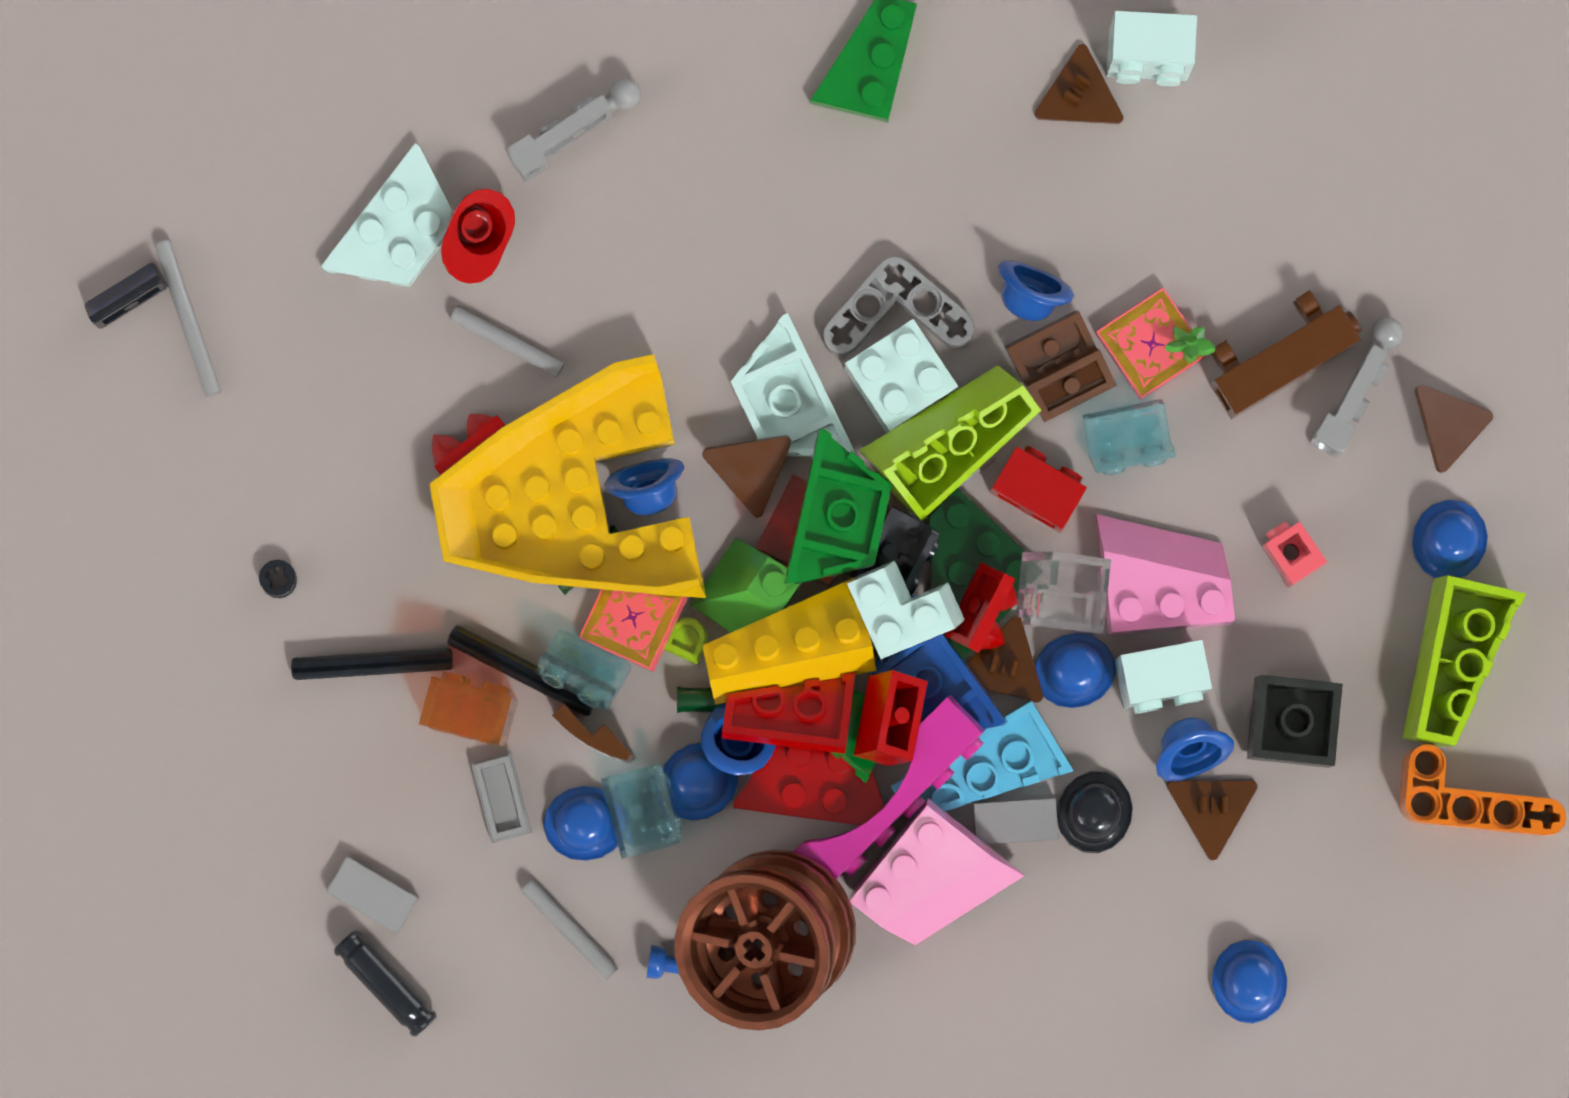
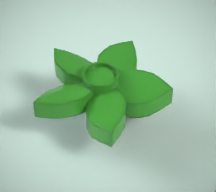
M1174 326L1173 337L1176 341L1169 342L1165 350L1170 352L1183 351L1184 360L1192 363L1197 355L1206 356L1214 353L1215 346L1209 340L1204 339V327H1196L1188 334Z

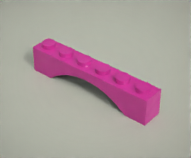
M952 696L947 697L919 725L913 761H911L909 770L898 791L886 806L869 821L848 832L828 838L806 840L793 852L812 858L828 869L836 879L844 872L851 877L868 860L863 853L873 843L880 848L897 831L892 824L902 814L909 819L926 802L921 795L931 785L938 790L955 773L950 766L960 756L967 761L984 744L979 737L986 730Z

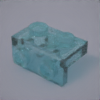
M1162 399L1082 415L1089 458L1096 473L1102 472L1105 475H1115L1124 472L1126 467L1139 464L1147 467L1158 466L1165 463L1166 459L1176 456L1175 448L1170 439L1165 403Z
M560 628L547 651L541 655L536 674L540 675L548 685L557 689L565 688L576 694L584 704L593 708L601 707L608 711L627 679L632 665Z
M660 763L601 779L621 859L681 843L680 819L673 812L669 797L671 792L670 780L667 774L663 772Z

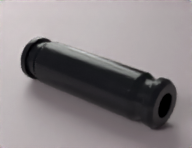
M354 930L336 946L334 954L337 957L340 956L347 968L393 1017L410 1030L409 1034L411 1036H418L436 1019V1012L429 1010L421 996L370 942L365 941L361 937L359 931Z

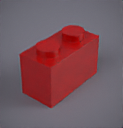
M1016 446L990 493L1061 533L1087 489L1086 486L1081 484L1083 477L1067 467L1062 466L1060 470H1057L1046 464L1045 462L1048 457L1030 446H1026L1024 450Z
M894 670L869 676L853 755L886 766L913 761L928 681Z

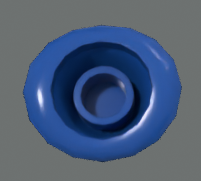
M1004 260L998 265L999 273L1005 280L1001 291L1003 304L1013 315L1029 321L1045 319L1051 314L1055 306L1070 303L1074 298L1071 287L1049 273L1014 260Z
M660 458L632 464L611 473L606 479L604 486L608 493L622 498L624 505L629 511L642 516L658 514L669 508L677 496L675 481L681 476L684 465L682 461L674 458Z
M1444 500L1432 504L1421 514L1414 527L1412 538L1414 558L1421 569L1433 578L1447 575L1457 578L1467 576L1479 565L1486 552L1488 540L1486 525L1477 510L1463 501Z
M1082 633L1062 635L1051 641L1040 652L1035 664L1043 697L1057 706L1067 708L1088 706L1101 699L1111 688L1116 674L1114 656L1107 645L1092 635Z
M723 703L715 708L705 721L701 733L702 749L708 761L720 771L735 776L752 774L765 766L772 757L776 745L723 739L722 729L726 703Z
M1191 717L1179 720L1167 728L1161 739L1162 753L1156 763L1157 775L1166 781H1181L1205 773L1227 760L1234 750V740L1226 733L1214 730L1203 719Z
M702 743L689 744L676 751L664 764L659 777V794L665 807L677 817L692 821L707 819L722 811L732 800L738 786V775L735 776L722 772L711 764L702 749Z
M581 786L568 789L555 797L546 810L543 826L547 841L556 852L569 859L588 861L602 858L616 849L624 838L627 821L623 807L612 794L600 788Z
M1242 940L1230 944L1219 955L1213 968L1212 987L1215 999L1224 1013L1238 1022L1254 1024L1269 1019L1280 1009L1286 996L1287 975L1283 962L1273 949L1259 941Z

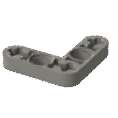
M890 257L878 265L828 322L824 329L823 341L827 350L834 355L845 356L851 354L895 304H898L939 341L950 348L964 347L970 342L974 333V323L966 311L909 262L901 257ZM898 267L902 268L901 278L909 286L912 284L913 279L920 283L911 289L906 300L899 296L905 292L904 287L897 282L892 283L891 286L886 283L888 275L885 270L887 268L893 271ZM920 292L933 294L937 301L935 310L927 314L917 311L913 304L915 296ZM873 296L877 299L880 310L875 316L863 317L858 313L856 303L861 297ZM944 305L951 309L946 312L945 317L953 323L959 320L965 323L963 332L966 335L963 338L959 335H955L953 338L948 337L949 327L941 319L937 326L930 322L939 316ZM850 312L857 323L866 327L863 331H860L857 325H855L848 337L851 343L848 346L845 343L835 346L832 343L834 334L831 331L835 328L839 331L844 330L850 323V319L843 316Z

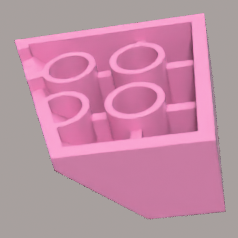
M1096 514L1108 636L1223 626L1235 622L1231 578L1222 543Z
M927 798L926 802L917 810L851 892L850 902L880 927L916 945L1024 877V874Z

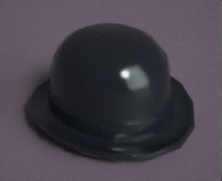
M1090 771L1077 776L1065 787L1058 803V825L1061 834L1068 844L1084 853H1101L1117 845L1124 838L1131 824L1133 806L1130 793L1121 780L1107 772Z

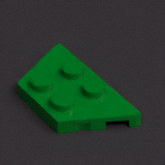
M821 428L817 432L784 581L786 585L799 584L872 567L876 561L892 484L879 473L871 471L866 467L865 462L852 451L848 452L831 437V433Z

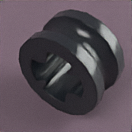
M272 560L266 563L260 570L259 582L266 594L272 598L280 599L293 593L297 585V576L289 563L283 560ZM276 569H284V576L289 580L288 584L284 588L280 584V589L278 590L272 589V582L267 578L269 573L274 571L277 574Z

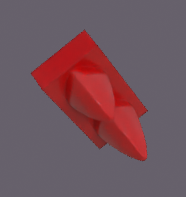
M476 413L468 415L466 426L468 439L463 443L450 436L434 434L432 437V454L436 464L434 468L440 475L506 425L498 415L492 417Z
M980 562L959 605L965 620L955 629L946 632L944 636L978 653L981 649H993L1004 645L1003 632L995 620L1000 611H1005L1018 605L1017 593L1013 586L1016 579Z

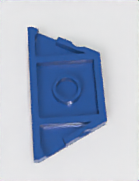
M944 633L883 659L878 657L875 663L876 671L870 673L875 675L894 670L928 681L920 724L949 696H952L984 729L1004 726L1008 723L1005 716L950 640L944 636Z

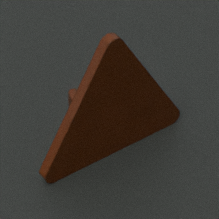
M1085 44L1078 45L1035 111L1036 119L1049 121L1120 124L1124 118Z
M1420 385L1414 390L1435 468L1439 473H1443L1452 466L1493 420V414L1491 411Z
M783 435L707 447L703 450L702 456L754 517L759 518L764 513L790 448L791 438Z
M1013 616L1001 628L1005 644L993 649H981L979 653L977 652L967 662V665L984 689L1039 703L1043 700V693L1021 617Z
M1170 781L1167 784L1168 791L1209 860L1218 859L1258 788L1255 781Z

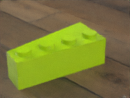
M997 365L859 451L875 472L892 484L891 492L897 500L922 521L1030 422L1041 409L1026 388Z
M1449 575L1433 579L1402 739L1438 747L1456 746L1478 699L1477 694L1484 679L1489 676L1494 665V657L1501 642L1506 639L1512 626L1510 623L1517 608L1521 606L1526 593Z

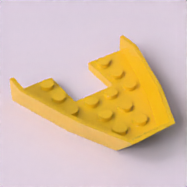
M651 354L609 365L502 427L432 481L429 486L443 561L531 583L706 598L692 523L689 517L610 534L596 462L675 445L661 369L655 355Z

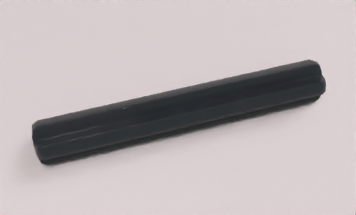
M459 625L452 629L448 637L447 643L451 647L565 704L567 707L585 716L591 714L597 703L595 695Z
M450 648L296 657L291 661V674L293 679L307 680L444 671L453 668L454 660L453 652Z

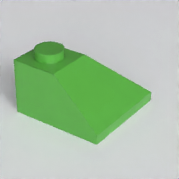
M735 538L704 584L706 598L695 597L690 606L729 632H733L787 608L803 583L794 585L784 584L787 572L785 566Z

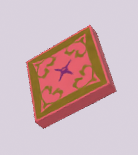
M1164 287L1095 332L1139 400H1142L1208 356L1197 355L1196 359L1189 363L1184 360L1183 351L1170 352L1165 350L1169 342L1176 341L1173 337L1174 326L1190 334L1192 329Z
M601 589L580 633L579 639L654 672L688 598Z

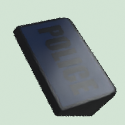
M149 263L86 302L85 309L91 322L99 329H103L166 290L168 285L155 264Z

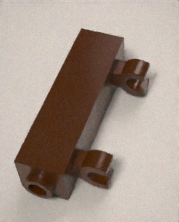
M1309 290L1297 297L1293 302L1307 325L1240 364L1227 340L1215 346V352L1211 353L1224 374L1216 378L1210 386L1230 419L1232 420L1354 347L1361 340L1358 335L1361 332V327L1355 316L1350 311L1344 312L1340 305L1323 314L1316 298Z

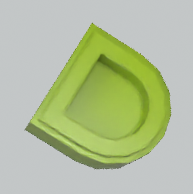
M689 617L680 618L677 620L664 650L698 666L704 653L702 645L707 644L708 641L707 631L703 624L696 619Z

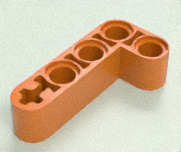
M1430 744L1416 746L1410 749L1404 757L1399 806L1403 817L1410 822L1532 836L1554 835L1565 826L1567 819L1566 811L1562 804L1551 798L1444 787L1446 757L1437 746ZM1420 752L1428 753L1434 760L1433 770L1428 775L1421 774L1415 767V759ZM1417 793L1426 795L1430 801V810L1424 816L1417 815L1411 806L1412 798ZM1459 797L1465 798L1471 805L1470 816L1464 821L1458 819L1452 809L1454 801ZM1501 801L1507 803L1512 810L1511 820L1505 825L1500 824L1494 817V808ZM1544 808L1546 814L1552 815V822L1545 823L1544 826L1540 820H1524L1525 812H1541Z

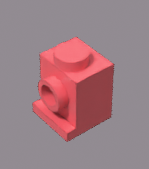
M1285 521L1266 533L1270 541L1262 547L1288 588L1327 563L1300 521L1292 527ZM1291 545L1296 548L1297 557L1294 560L1285 558L1283 554L1285 546Z

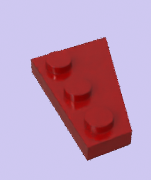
M856 672L841 674V678L820 681L819 678L806 680L804 684L784 688L771 686L727 694L722 738L845 754Z

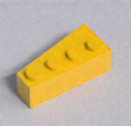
M854 578L702 645L715 705L726 703L727 694L771 686L784 688L804 684V681L819 678L820 681L841 678V674L856 672L855 675L876 671L870 634L847 585Z

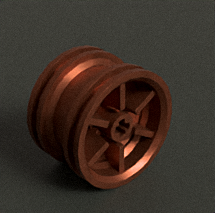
M771 849L752 853L734 862L717 878L703 887L690 899L682 912L675 933V959L679 976L688 993L699 1006L720 1022L739 1029L761 1031L779 1028L796 1020L841 977L850 963L856 943V921L852 904L838 880L828 869L812 858L785 850ZM764 895H773L776 897L778 904H766L764 902ZM728 906H733L738 919H731L727 916L726 908ZM798 921H802L807 925V935H802ZM758 940H761L764 944L761 949L756 945ZM732 946L735 949L734 958L729 959L723 947L729 948ZM790 963L802 965V974L799 976L794 975L790 970ZM755 972H761L760 979L763 985L752 981V976Z

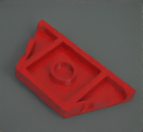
M779 745L775 746L773 755L765 766L753 773L733 804L734 809L857 826L869 821L885 806L873 770L865 783L855 775L856 770L842 757L837 759L832 753L826 751Z

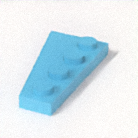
M1028 701L1005 715L1008 723L1004 726L986 728V731L979 737L984 744L967 761L960 756L950 766L955 773L938 790L931 785L921 797L925 801L929 798L941 809L948 811L1016 788L1067 774L1074 770L1033 702ZM905 777L890 785L894 793L898 791Z

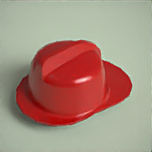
M491 189L475 190L466 195L451 212L448 227L443 236L441 256L447 272L457 281L467 284L482 282L490 277L499 265L515 226L514 209L510 201L503 194Z

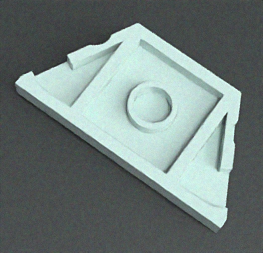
M415 143L321 265L322 269L327 273H341L358 276L361 279L380 280L390 284L410 287L441 247L452 209L419 145Z
M788 313L782 315L766 339L760 343L752 353L751 358L731 380V385L757 439L787 435L791 438V445L786 457H812L817 432L821 428L831 433V437L848 452L852 451L855 453Z

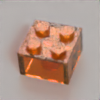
M443 671L442 678L431 676L419 725L506 749L518 703L515 698L509 696L510 689L485 681L483 682L482 689L470 686L471 680L467 679L468 677Z

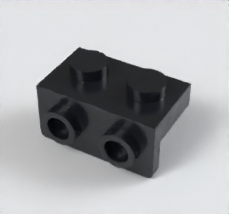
M888 504L875 564L872 567L851 571L849 576L852 578L895 560L911 596L918 586V574L925 561H929L938 548L939 532L930 524Z

